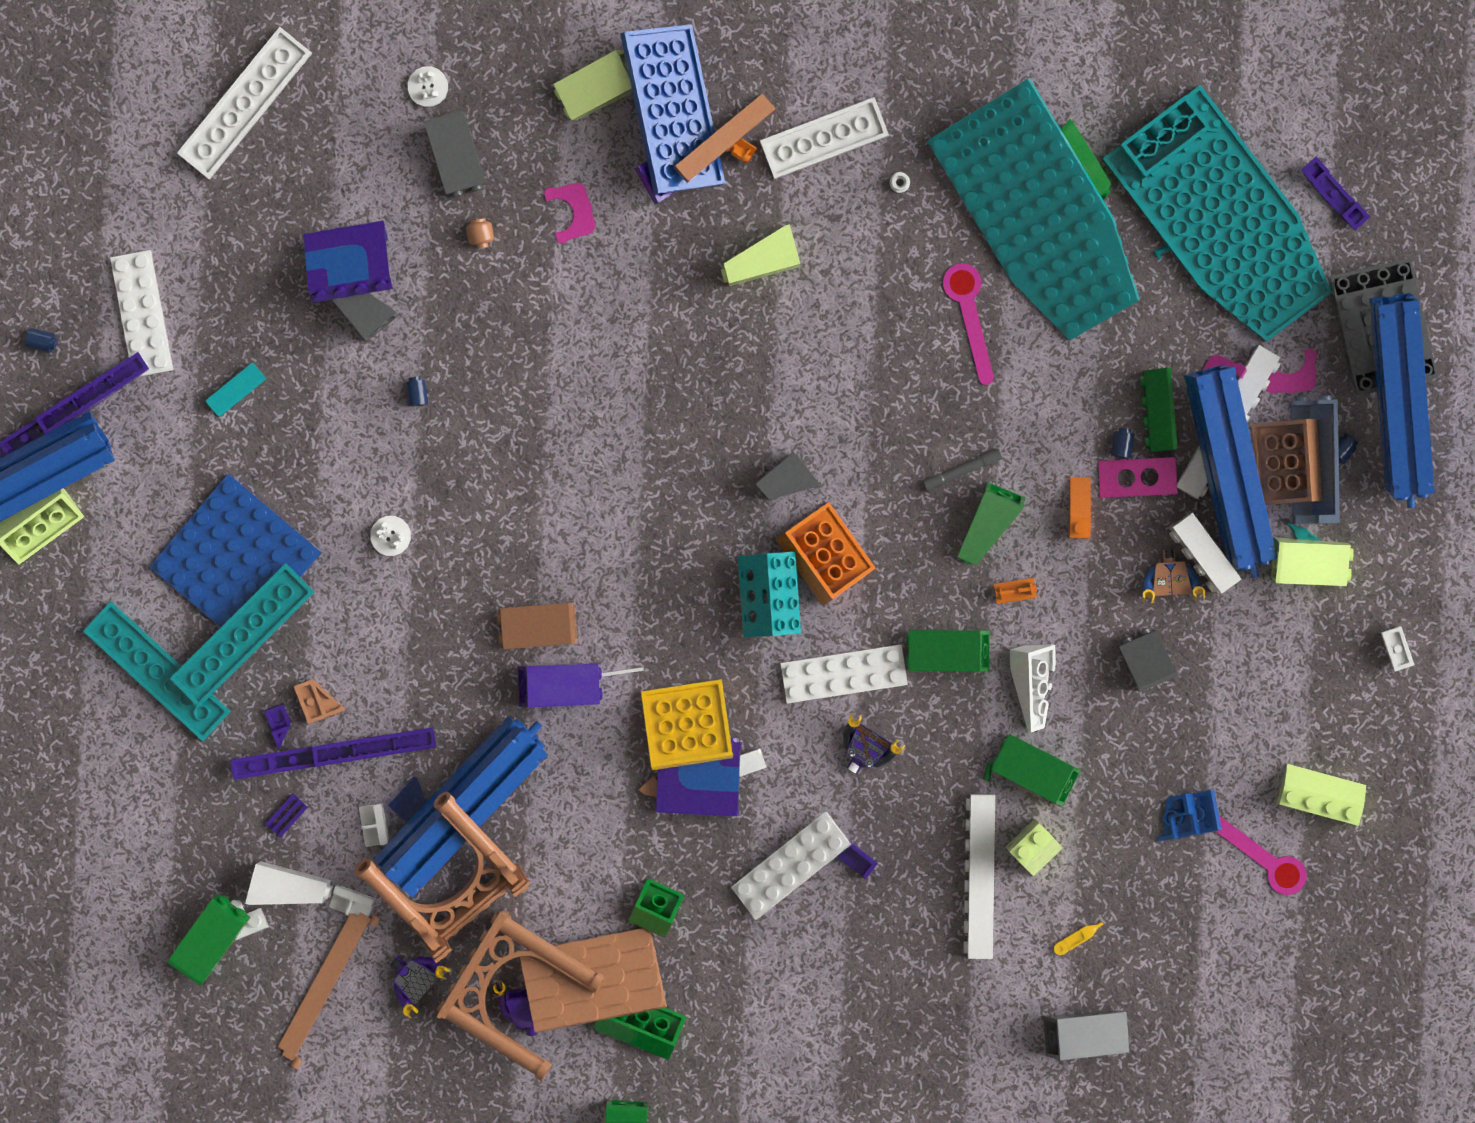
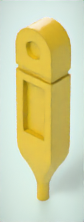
M1100 922L1097 925L1082 927L1057 942L1053 948L1054 952L1057 955L1067 953L1069 950L1090 939L1103 923Z

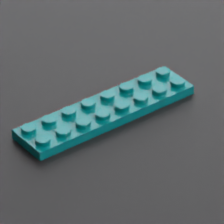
M285 563L170 680L199 708L315 591Z
M112 601L107 604L83 631L200 740L205 741L231 712L213 694L198 708L170 680L182 665Z

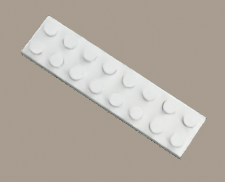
M279 27L177 154L208 179H211L311 56L312 52Z

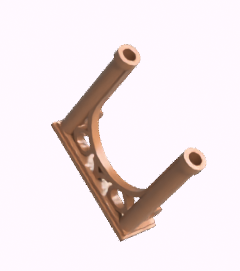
M449 792L440 794L434 801V807L470 843L476 852L475 871L469 882L460 892L436 904H419L409 900L370 859L367 858L359 862L354 870V873L361 880H364L422 938L436 963L447 957L449 952L452 951L447 940L451 936L456 935L463 926L470 923L482 910L487 909L507 889H510L513 896L516 897L523 893L530 885L519 864L513 863L459 807L455 802V798ZM483 856H484L493 866H491V865L484 866ZM494 873L493 878L488 883H479L481 875ZM477 887V889H479L480 891L473 896V894L476 892L474 888ZM453 906H454L455 908L461 906V907H460L457 911H455V912H454L453 909L451 908V907H453ZM419 912L429 913L428 920H426ZM437 912H449L448 916L441 922L434 921Z
M509 911L496 912L490 921L492 924L489 931L485 930L479 939L481 941L478 949L474 948L469 955L471 961L467 966L464 965L458 974L460 979L457 984L453 983L447 992L450 994L445 1001L442 1000L437 1008L439 1013L436 1017L449 1020L533 1073L538 1080L543 1081L553 1064L500 1032L491 1023L487 1015L485 996L492 976L504 963L520 956H533L545 961L595 994L606 976L600 972L596 973L513 921ZM499 932L505 934L502 936H498ZM500 940L508 942L509 955L499 957L495 954V946ZM513 940L528 950L514 952ZM488 951L490 956L498 961L496 964L492 962L488 966L480 965ZM475 972L479 976L478 985L481 986V989L475 986L467 987ZM468 991H475L478 994L479 1004L473 1008H468L464 1005V997ZM479 1009L483 1022L468 1012H474Z

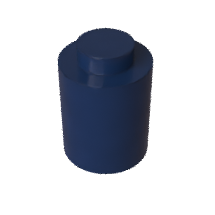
M30 328L26 336L25 347L51 353L52 350L56 349L58 339L55 338L54 333Z
M421 376L408 378L409 382H405L408 407L428 405L425 380H421Z
M1119 428V431L1114 432L1111 456L1131 458L1135 434L1131 433V429Z

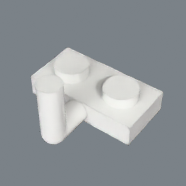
M231 901L234 906L244 910L241 901ZM262 908L247 913L251 918L236 940L269 927Z

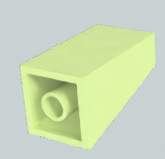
M615 50L554 83L556 88L554 92L557 98L562 100L564 113L571 121L579 120L633 93L624 50Z
M790 224L785 225L725 262L724 269H721L724 283L728 282L729 286L799 268L800 260Z
M1274 538V550H1276L1277 558L1272 559L1271 578L1275 583L1347 586V581L1351 580L1349 561L1353 560V549L1349 543Z
M1033 819L1005 846L1033 876L1062 849L1061 845L1036 819Z

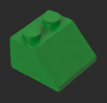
M647 878L628 921L665 938L684 895Z

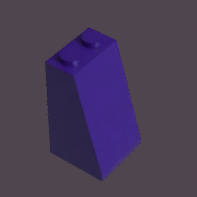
M598 663L518 666L519 707L598 705L603 696L602 688H599V680L602 678L601 668L598 666Z

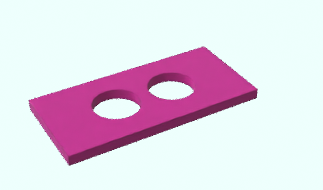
M1176 457L1099 461L1100 498L1178 494ZM1147 468H1153L1158 473V481L1153 486H1146L1141 480V474ZM1124 469L1131 470L1135 475V481L1130 487H1123L1118 482V474Z

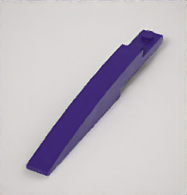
M137 352L35 417V420L0 441V458L80 417L148 371L149 367L140 353ZM38 424H39V427H37V429H38L40 432H42V431L44 432V433L41 434V435L39 434V432H38V431L36 430V428H35V426L38 425Z
M432 727L230 759L233 780L436 748V742Z

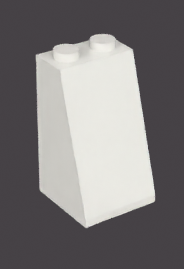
M260 861L255 865L245 904L323 903L331 897L334 886L330 885L331 880Z

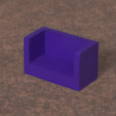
M848 840L851 845L836 857L866 880L878 862Z

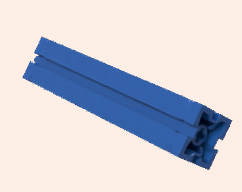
M1404 293L1392 297L1369 298L1383 469L1386 479L1385 489L1394 499L1399 501L1407 500V508H1414V494L1418 498H1425L1429 494L1435 493L1433 485L1434 476L1421 314L1419 313L1420 302L1411 293Z
M1218 365L1203 371L1184 374L1223 552L1234 568H1238L1240 571L1249 569L1251 578L1259 577L1256 563H1259V565L1270 564L1272 559L1277 558L1276 550H1274V541L1239 384L1236 379L1235 367Z
M90 411L84 413L82 417H77L0 458V522L97 471L105 464L115 461L110 441L103 430L100 429L98 422Z
M508 716L503 721V724L499 725L383 847V850L374 857L383 873L412 898L467 841L434 807L435 799L440 794L449 792L455 798V802L480 827L539 765V762L548 756L543 749L545 745L536 735V732L542 727L538 721L529 729H526V726L519 719L516 718L514 721Z

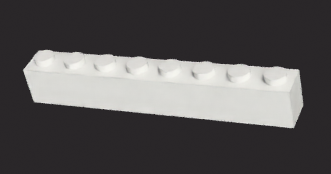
M1260 345L1255 348L1245 366L1247 371L1244 377L1237 379L1247 421L1250 417L1247 415L1251 408L1255 409L1260 400L1258 398L1261 390L1265 391L1270 383L1268 380L1270 374H1275L1281 364L1278 362L1279 356ZM1198 446L1177 482L1179 490L1195 499H1198L1199 496L1203 497L1209 488L1206 486L1207 477L1200 446Z
M970 794V798H966V811H970V816L965 821V831H969V839H965V851L969 852V860H965V872H969V878L964 883V892H968V901L964 900V913H968V921H964V933H968V940L964 941L963 953L967 954L968 959H993L995 794Z

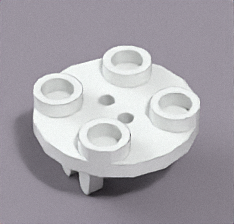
M432 66L421 67L410 76L408 92L416 104L423 107H433L440 104L446 98L448 81L439 69Z
M396 516L380 518L371 530L373 547L379 553L386 556H396L402 553L411 541V531L408 524Z

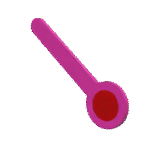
M960 263L953 265L947 270L943 278V288L952 300L959 301L979 381L984 385L992 383L994 376L974 297L977 296L981 289V276L973 266Z
M1219 816L1222 830L1216 832L1267 869L1269 884L1276 892L1283 895H1291L1303 888L1307 873L1301 861L1291 856L1275 858Z

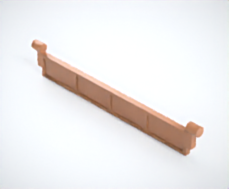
M361 912L358 916L350 913L278 1045L279 1048L284 1050L282 1055L293 1061L291 1063L293 1068L298 1069L302 1059L296 1055L368 923L376 927L380 920L379 916L373 914L370 918Z

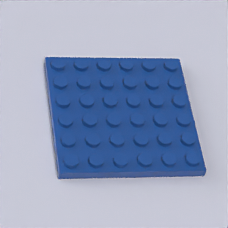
M227 474L151 564L150 568L218 626L222 627L285 563L302 577L322 552L230 474Z

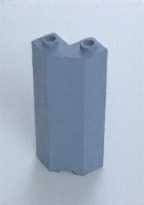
M1320 396V400L1309 401V397H1296V401L1291 402V420L1318 419L1323 501L1293 503V524L1340 523L1338 399L1332 400V396Z

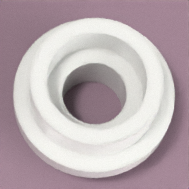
M897 172L890 178V187L897 193L905 192L910 186V179L905 173ZM902 179L904 181V184L902 186H897L896 180Z

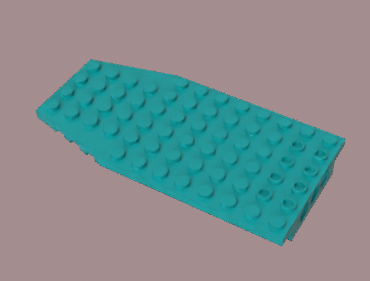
M1030 78L927 140L1010 280L1069 340L1076 338L1140 300L1133 276L1128 267L1127 257L1122 248L1121 238L1116 229L1115 219Z
M1201 85L1188 95H1185L1102 159L1198 287L1265 342L1269 341L1332 293L1299 214Z

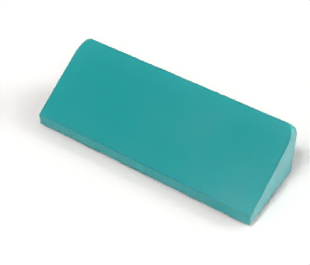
M251 363L205 400V402L221 417L264 382L266 377L254 363Z

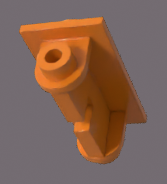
M741 138L727 152H732L731 155L741 160L742 163H749L757 148Z
M1034 578L994 584L996 604L1037 598Z

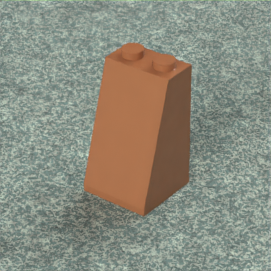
M574 602L500 608V613H497V623L502 627V633H499V645H503V649L578 643Z

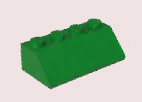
M1171 367L1142 371L1143 375H1139L1140 387H1144V395L1141 396V406L1146 408V416H1143V427L1147 428L1148 436H1144L1145 448H1149V452L1177 450Z
M660 1008L596 1021L593 1029L669 1061L686 1016L667 1008Z

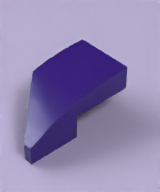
M284 703L264 710L278 748L281 747L291 724Z

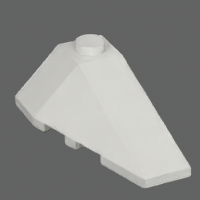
M1054 644L1023 645L1010 650V670L1028 732H1034L1045 727L1049 704L1044 698L1048 690L1052 688V683H1048L1049 670L1055 671L1056 666Z

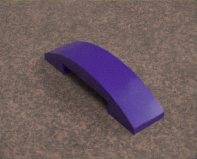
M1317 156L1301 169L1315 190L1354 231L1370 218L1361 205L1355 202L1329 173L1328 168Z

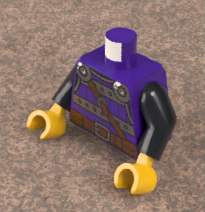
M853 712L850 714L843 732V747L847 750L846 754L853 757L846 768L855 774L858 773L863 764L869 768L872 766L878 768L890 762L905 748V745L902 747L896 745L899 739H895L891 743L860 723L862 716L855 720L852 718Z

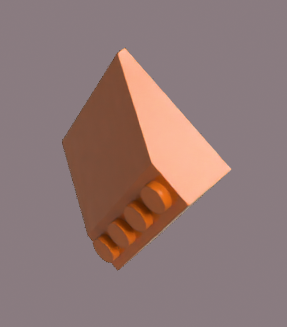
M829 502L776 539L784 552H795L796 569L822 606L876 569Z

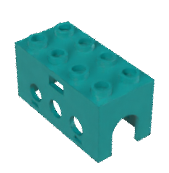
M795 552L737 556L743 638L801 634ZM748 570H752L754 574L752 581H749L747 578ZM764 589H766L767 604H764ZM750 590L754 591L755 593V599L753 602H751L748 597ZM751 611L756 613L757 618L755 622H752L750 619Z

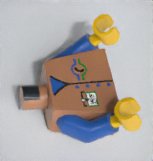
M1163 550V563H1154V566L1149 568L1143 579L1141 601L1144 603L1145 597H1149L1151 603H1153L1155 596L1192 594V591L1193 599L1197 601V594H1202L1203 599H1205V590L1201 587L1199 578L1190 565L1185 564V561L1176 562L1175 550Z

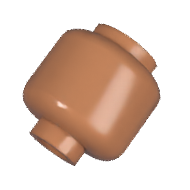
M486 218L471 220L470 224L466 226L468 243L476 245V249L488 247V243L494 240L492 223L486 221Z

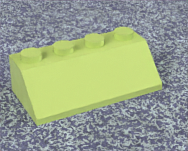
M63 488L1 521L0 546L18 564H21L81 520L84 515Z
M1287 764L1277 804L1359 826L1364 808L1366 785Z

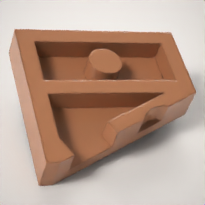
M313 679L293 686L307 724L345 711L344 707Z

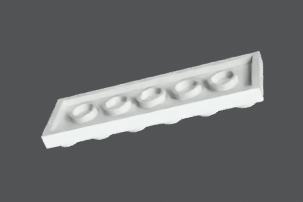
M875 97L760 140L773 177L777 179L888 137L889 134Z
M151 250L111 257L128 356L131 357L139 352L149 367V370L139 377L172 371L173 365Z
M902 644L781 663L787 703L908 685Z
M824 812L731 888L753 918L757 920L848 848L851 843L830 815Z

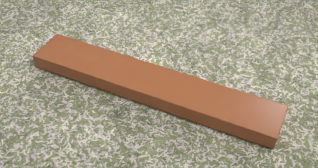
M761 94L680 161L674 169L686 183L690 182L776 108Z

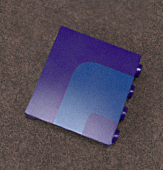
M384 220L303 234L308 291L312 303L393 289L386 243L388 235Z
M730 738L733 758L658 769L656 812L739 816L740 755L743 742H738V738Z

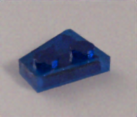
M415 776L388 804L406 823L426 803L418 778Z

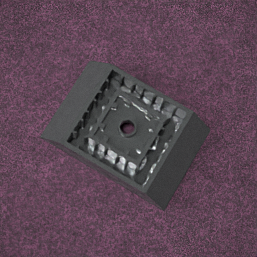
M1411 258L1330 276L1332 301L1350 379L1357 396L1377 392L1369 298L1392 297L1397 294L1411 293L1414 298L1416 297L1419 300L1426 380L1438 378Z

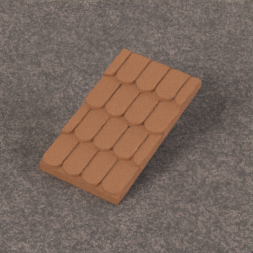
M645 928L555 946L596 973L600 972L606 976L596 994L545 961L533 956H520L534 1031L536 1033L667 1007L651 931Z

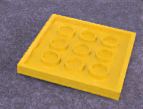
M722 679L641 692L652 770L733 758Z

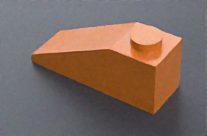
M1070 477L1068 538L1090 539L1091 478Z

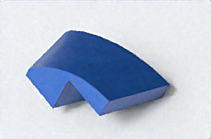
M1208 790L1167 798L1166 811L1162 818L1164 823L1163 833L1158 836V842L1222 830L1215 791ZM1180 817V821L1177 823L1176 818Z

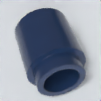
M1344 434L1343 437L1340 436L1338 439L1339 463L1345 464L1357 449L1358 442L1348 434Z

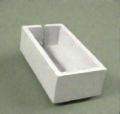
M1193 513L1187 514L1169 528L1172 531L1169 533L1170 537L1175 543L1180 542L1183 546L1182 553L1188 560L1192 559L1196 565L1193 568L1199 576H1205L1208 580L1205 584L1212 593L1222 594L1241 580L1235 569Z

